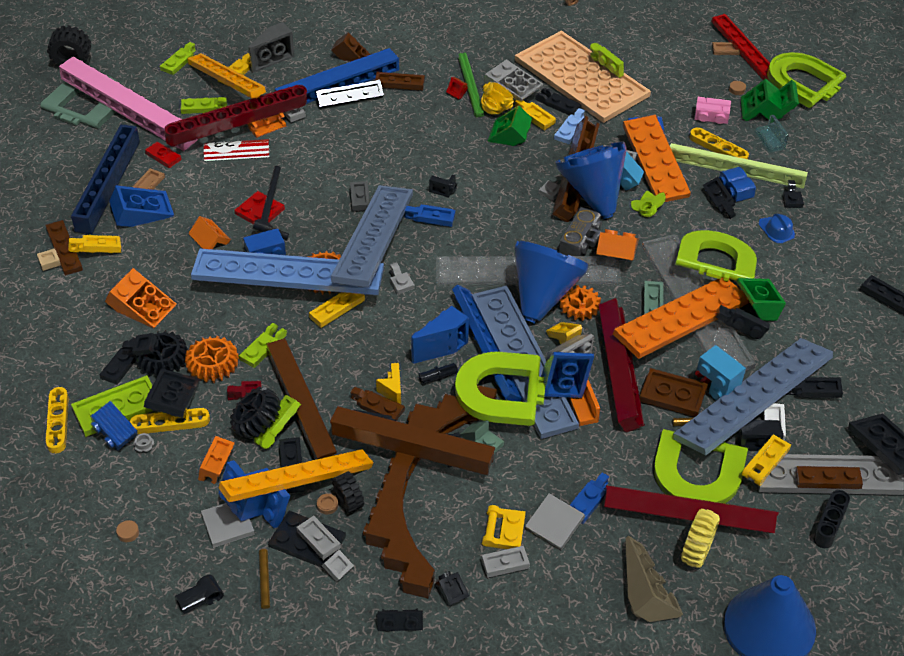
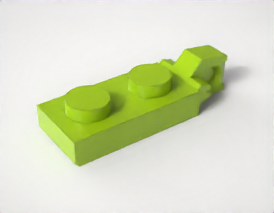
M189 42L184 48H180L160 65V70L171 75L177 73L188 63L187 58L194 55L196 51L195 44Z
M227 98L181 99V114L205 113L227 106Z

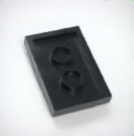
M161 369L144 401V407L183 418L199 386L200 379Z
M289 510L269 540L268 546L323 568L322 565L333 554L323 560L297 533L296 527L309 518ZM323 524L341 545L346 538V532Z

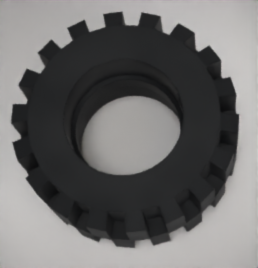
M70 25L67 27L61 26V28H56L53 31L47 47V53L49 58L53 59L52 62L54 64L57 63L58 66L72 57L86 63L91 50V40L88 39L89 36L84 34L82 29L78 30V27L72 28ZM65 46L72 47L75 50L68 49Z

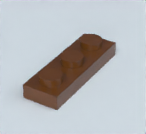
M377 72L375 80L381 81L382 88L423 90L425 75Z
M797 466L795 470L798 488L862 489L863 486L860 467Z

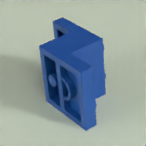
M233 460L227 462L222 481L269 470L264 468L245 474ZM285 489L234 502H228L220 490L218 493L240 521L263 515L273 528H277L282 522L290 498V494Z

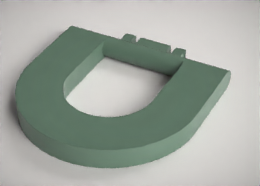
M67 82L62 83L40 104L42 109L55 113L54 118L56 119L60 118V120L70 124L73 123L75 126L83 123L97 129L116 113V111L101 102L87 115L63 108L74 96L82 92Z

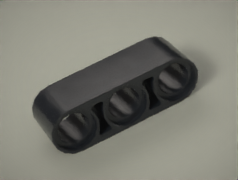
M843 490L832 492L817 526L814 542L820 548L825 549L833 545L847 511L850 496Z

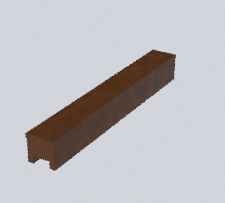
M585 116L577 124L569 155L594 148L599 123L594 125L588 121V116ZM564 176L561 180L552 214L564 222H568L577 213L581 196Z
M286 339L266 343L269 359L285 395L297 400L301 404L295 413V418L313 459L317 460L335 456L334 454H337L335 446Z
M337 406L330 420L332 435L487 476L491 463L494 461V446Z

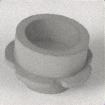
M146 433L139 434L134 441L135 450L138 452H148L154 445V440Z

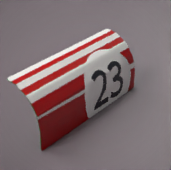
M269 139L204 143V161L269 157Z

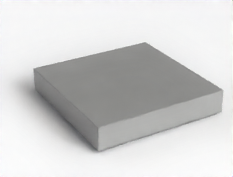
M549 493L525 528L562 550L585 518V514Z
M226 503L201 511L213 548L255 535L250 519L240 521Z

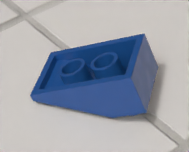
M116 185L109 200L118 226L133 227L174 217L166 191Z
M553 352L545 363L541 377H544L545 383L544 396L583 398L594 354Z

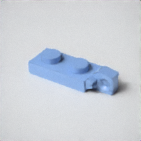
M579 108L575 115L571 114L555 133L554 139L570 144L573 140L577 124L584 118L585 110Z

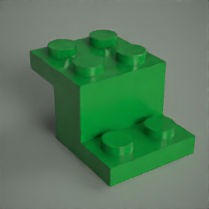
M764 79L741 97L742 116L745 121H749L756 117L758 113H761L771 122H775L799 105L797 85L793 80L778 89L770 81Z

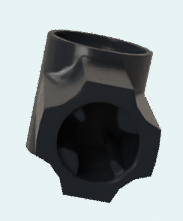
M206 575L198 580L196 586L176 595L175 598L179 608L185 614L205 603L212 605L214 604L213 601H220L224 593L214 576Z

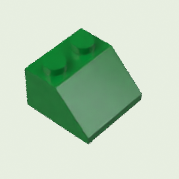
M518 105L495 120L488 142L510 146L522 144L527 139L532 118Z
M738 278V285L758 317L764 321H777L786 302L771 280Z

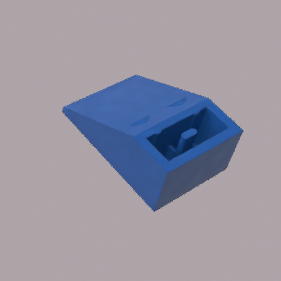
M451 306L447 310L442 311L434 320L429 321L420 331L415 332L411 337L412 363L415 364L454 354L468 343L469 317Z

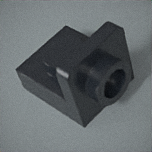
M433 175L429 179V192L449 198L451 193H454L457 189L455 175H451L449 180Z
M448 571L438 576L439 581L434 585L436 588H440L448 606L469 597L459 572L451 574Z

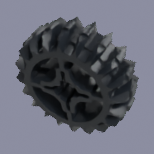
M166 330L163 333L157 331V334H155L157 340L153 354L134 356L137 366L143 373L147 372L149 377L155 374L157 377L161 369L180 372V366H185L188 348L180 335H175L174 332L168 334Z
M260 386L257 389L253 388L250 393H246L240 402L236 403V408L232 410L233 414L230 416V424L234 431L245 439H252L254 436L258 437L260 433H265V430L268 427L270 428V425L275 422V417L279 415L278 411L281 409V401L276 396L277 394L266 387L261 388Z

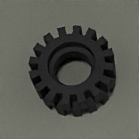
M347 471L332 479L336 498L338 497V501L345 512L350 513L364 506V497L361 495L362 491L359 489L360 486L356 483L352 473Z

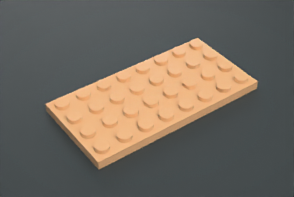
M563 31L515 55L516 62L567 98L580 103L581 108L603 123L651 95L649 89L624 73V76L619 78L605 66L601 65L599 61L591 59L590 53L592 51Z

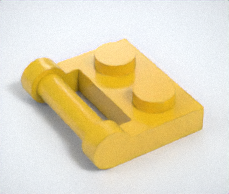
M496 505L488 506V522L486 534L482 539V545L502 549L520 547L526 512L501 509ZM497 517L503 518L500 539L494 537Z

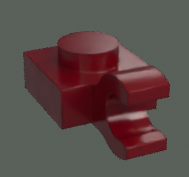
M241 381V386H227L228 401L238 400L240 397L243 398L253 388L261 387V381Z

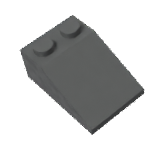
M283 22L268 27L248 46L252 73L295 57L293 32Z

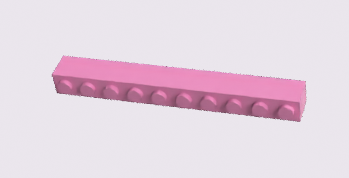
M75 57L70 58L59 66L62 80L165 140V126L182 120ZM198 139L177 145L175 147L185 151Z

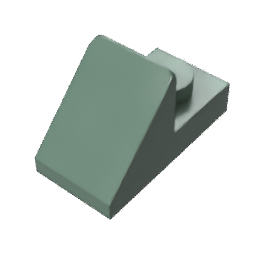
M488 420L473 422L460 433L461 437L466 440L494 446V454L504 446V441L489 431Z

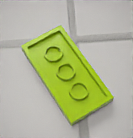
M146 375L72 403V409L85 437L97 433L91 426V415L109 401L116 406L127 420H131L135 415L153 411L144 407V401L153 386L148 376Z

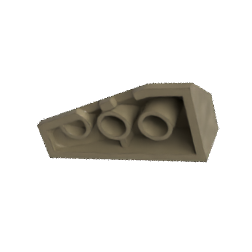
M627 536V584L632 613L636 617H641L648 622L681 617L683 613L676 597L672 592L668 594L662 586L666 581L663 576H660L653 569L655 563L643 544Z

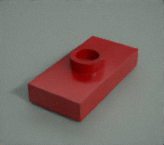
M158 141L145 149L146 155L167 168H171L181 161V155Z

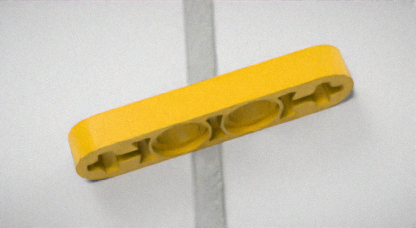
M693 128L690 132L691 141L715 153L743 159L749 158V153L745 149L702 128Z
M56 387L49 393L46 445L51 453H60L66 447L69 397L67 390L63 387ZM58 395H60V402H57L56 399ZM56 410H63L59 415L53 414ZM56 425L62 426L60 430H52V428ZM54 437H57L59 442L57 443V445L54 446Z
M194 408L187 409L183 417L186 420L182 423L175 422L176 419L181 417H175L163 412L135 415L131 418L130 423L137 430V434L205 427L210 422V415L207 409ZM158 420L165 421L162 425H155V422Z

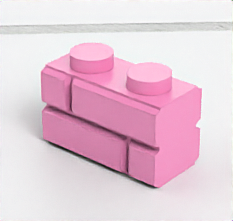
M698 97L694 120L728 124L731 101Z

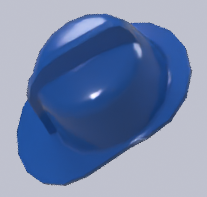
M777 213L773 217L761 218L759 220L761 229L776 243H783L795 237L793 223L785 215Z

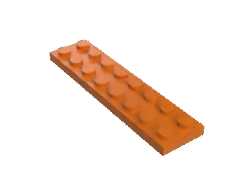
M721 277V279H716L615 328L613 335L640 359L717 320L716 313L720 305L728 309H735L736 307L741 308L749 304V301L743 291L730 280L725 281Z

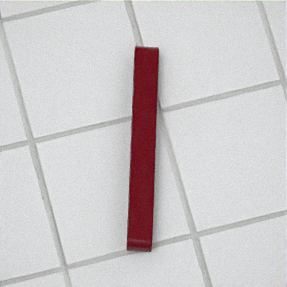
M295 85L262 95L258 98H252L169 123L164 128L166 143L170 146H177L303 107L307 103V89L303 85Z

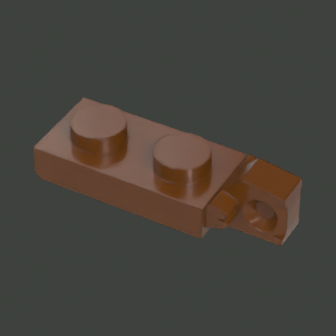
M354 387L350 392L351 399L357 401L356 404L367 412L390 415L392 419L398 420L405 411L404 405L372 391H364Z

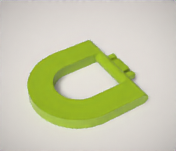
M795 52L783 53L774 57L767 71L769 81L778 89L793 80L797 85L799 103L808 108H811L821 99L828 101L841 89L838 85L846 79L844 72L822 60ZM792 69L804 70L827 82V84L815 92L789 77L787 71Z
M700 230L690 232L682 238L675 265L697 270L702 275L706 273V276L717 279L723 277L725 281H729V279L737 281L738 278L755 277L757 257L751 247L731 235L716 231ZM705 248H714L730 254L735 260L734 271L697 261L699 251Z
M487 352L469 359L462 365L456 376L455 392L459 404L470 415L483 421L488 420L494 423L526 426L534 425L536 404L544 405L545 394L544 377L539 376L540 356L509 352ZM491 374L528 376L527 402L488 398L478 390L477 384L482 378Z
M663 429L655 459L654 475L658 486L665 494L727 503L736 495L741 485L748 448L724 442L713 450L724 453L720 476L711 484L694 485L685 481L677 470L682 443L674 440L673 433L675 431Z

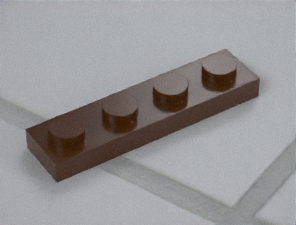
M61 220L45 225L65 276L82 271L83 268L77 253L69 251L68 241L70 236L64 221Z

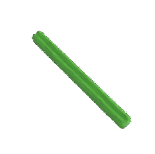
M465 52L459 53L458 59L465 83H467V90L476 117H483L484 110L481 106V100L468 56Z

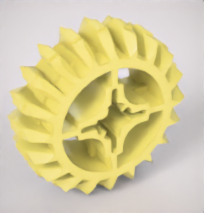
M700 509L697 512L683 548L682 562L697 568L704 564L719 524L718 514L708 509Z

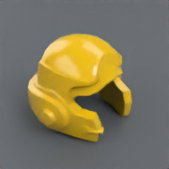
M489 82L483 86L484 93L481 98V106L485 112L491 115H499L513 107V95L504 86L496 82Z

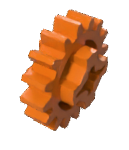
M576 285L575 289L572 287L560 300V308H562V313H567L568 318L574 316V320H577L578 317H581V320L584 321L585 317L591 319L592 315H597L601 297H598V292L593 293V288L588 290L585 285L583 288Z

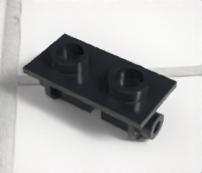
M418 608L416 610L402 611L382 609V611L377 612L378 631L423 630V610H418Z

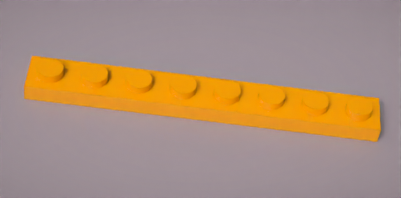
M202 53L187 58L189 65L250 98H258L261 94L266 93L265 86Z
M361 449L220 481L218 488L228 502H234L334 478L347 471L355 473L372 468L374 462Z

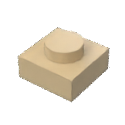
M55 249L37 254L43 271L61 266Z

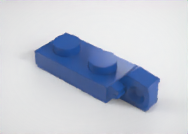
M422 204L420 207L406 206L405 218L452 227L456 210Z
M601 473L596 481L591 480L570 504V506L585 514V518L581 522L582 524L585 523L606 496V485L609 483V476Z

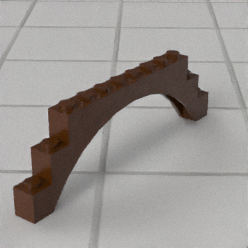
M477 385L478 390L484 396L496 399L497 389ZM445 394L443 400L438 402L437 408L416 404L414 410L410 411L408 415L409 425L443 434H449L465 424L480 420L466 412L459 404L456 396ZM395 451L396 456L391 458L389 474L386 473L384 476V487L378 491L377 505L371 509V520L369 524L366 523L363 536H366V545L383 548L381 559L384 560V568L402 572L400 584H403V593L429 599L435 581V569L417 549L407 529L403 512V500L407 484L421 458Z

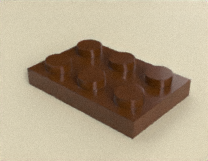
M650 368L640 395V402L696 417L700 412L708 383Z

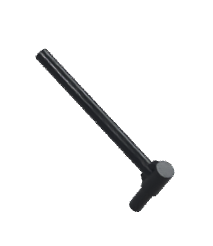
M274 166L261 219H255L252 226L254 230L266 232L276 229L268 222L281 170L280 166ZM279 230L282 238L287 240L289 233Z

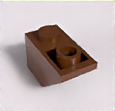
M349 32L339 38L331 49L340 60L348 62L370 55Z

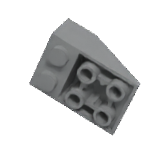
M507 59L487 72L484 78V85L489 82L499 83L511 92L513 100L519 101L524 100L543 86V83Z

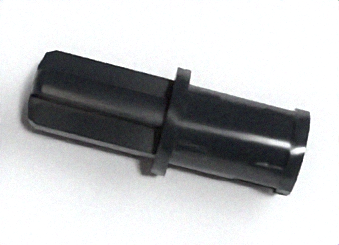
M455 363L440 368L435 366L434 369L418 373L419 380L422 385L437 380L442 381V378L456 374L458 368Z

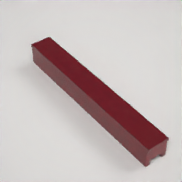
M614 298L598 305L618 423L625 432H629L643 427L645 424L632 353L613 335L615 328L626 324L624 310L622 307L619 308L618 301Z
M606 485L607 492L604 507L694 521L700 509H708L719 515L718 525L775 533L777 515H779L777 511Z

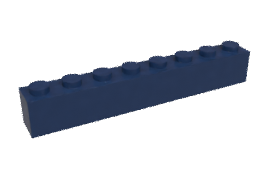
M120 124L71 215L75 232L93 233L112 196L115 186L118 185L140 143L137 126Z

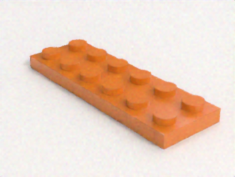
M656 115L623 121V128L633 151L637 152V160L644 171L643 174L652 194L656 196L664 192L666 196L665 202L690 197L691 192Z

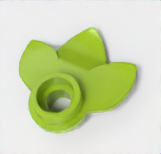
M646 191L641 200L631 201V207L634 211L640 212L641 216L651 217L657 212V208L664 204L666 199L665 193L662 192L654 196L651 192Z

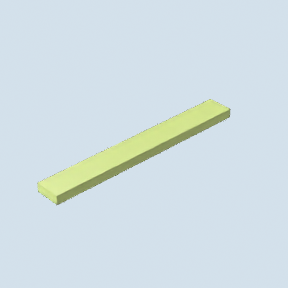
M672 143L670 145L677 162L718 171L741 167L747 177L788 185L787 180H795L796 187L803 189L808 173L805 171Z

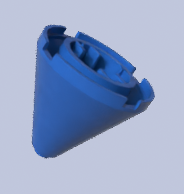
M615 142L609 146H597L564 157L565 162L556 161L559 172L595 212L601 214L603 219L612 217L613 213L616 212L627 150L625 142Z
M517 241L514 249L521 312L525 316V320L535 323L536 320L540 321L587 273L589 265L573 256L558 253L557 250L530 242Z
M779 575L740 592L731 600L725 613L724 631L727 640L740 656H807L814 645L816 638L814 618L795 584L787 576Z

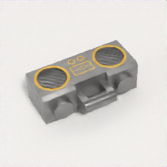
M581 207L560 240L559 253L580 259L582 254L587 253L589 246L595 247L601 232V214Z

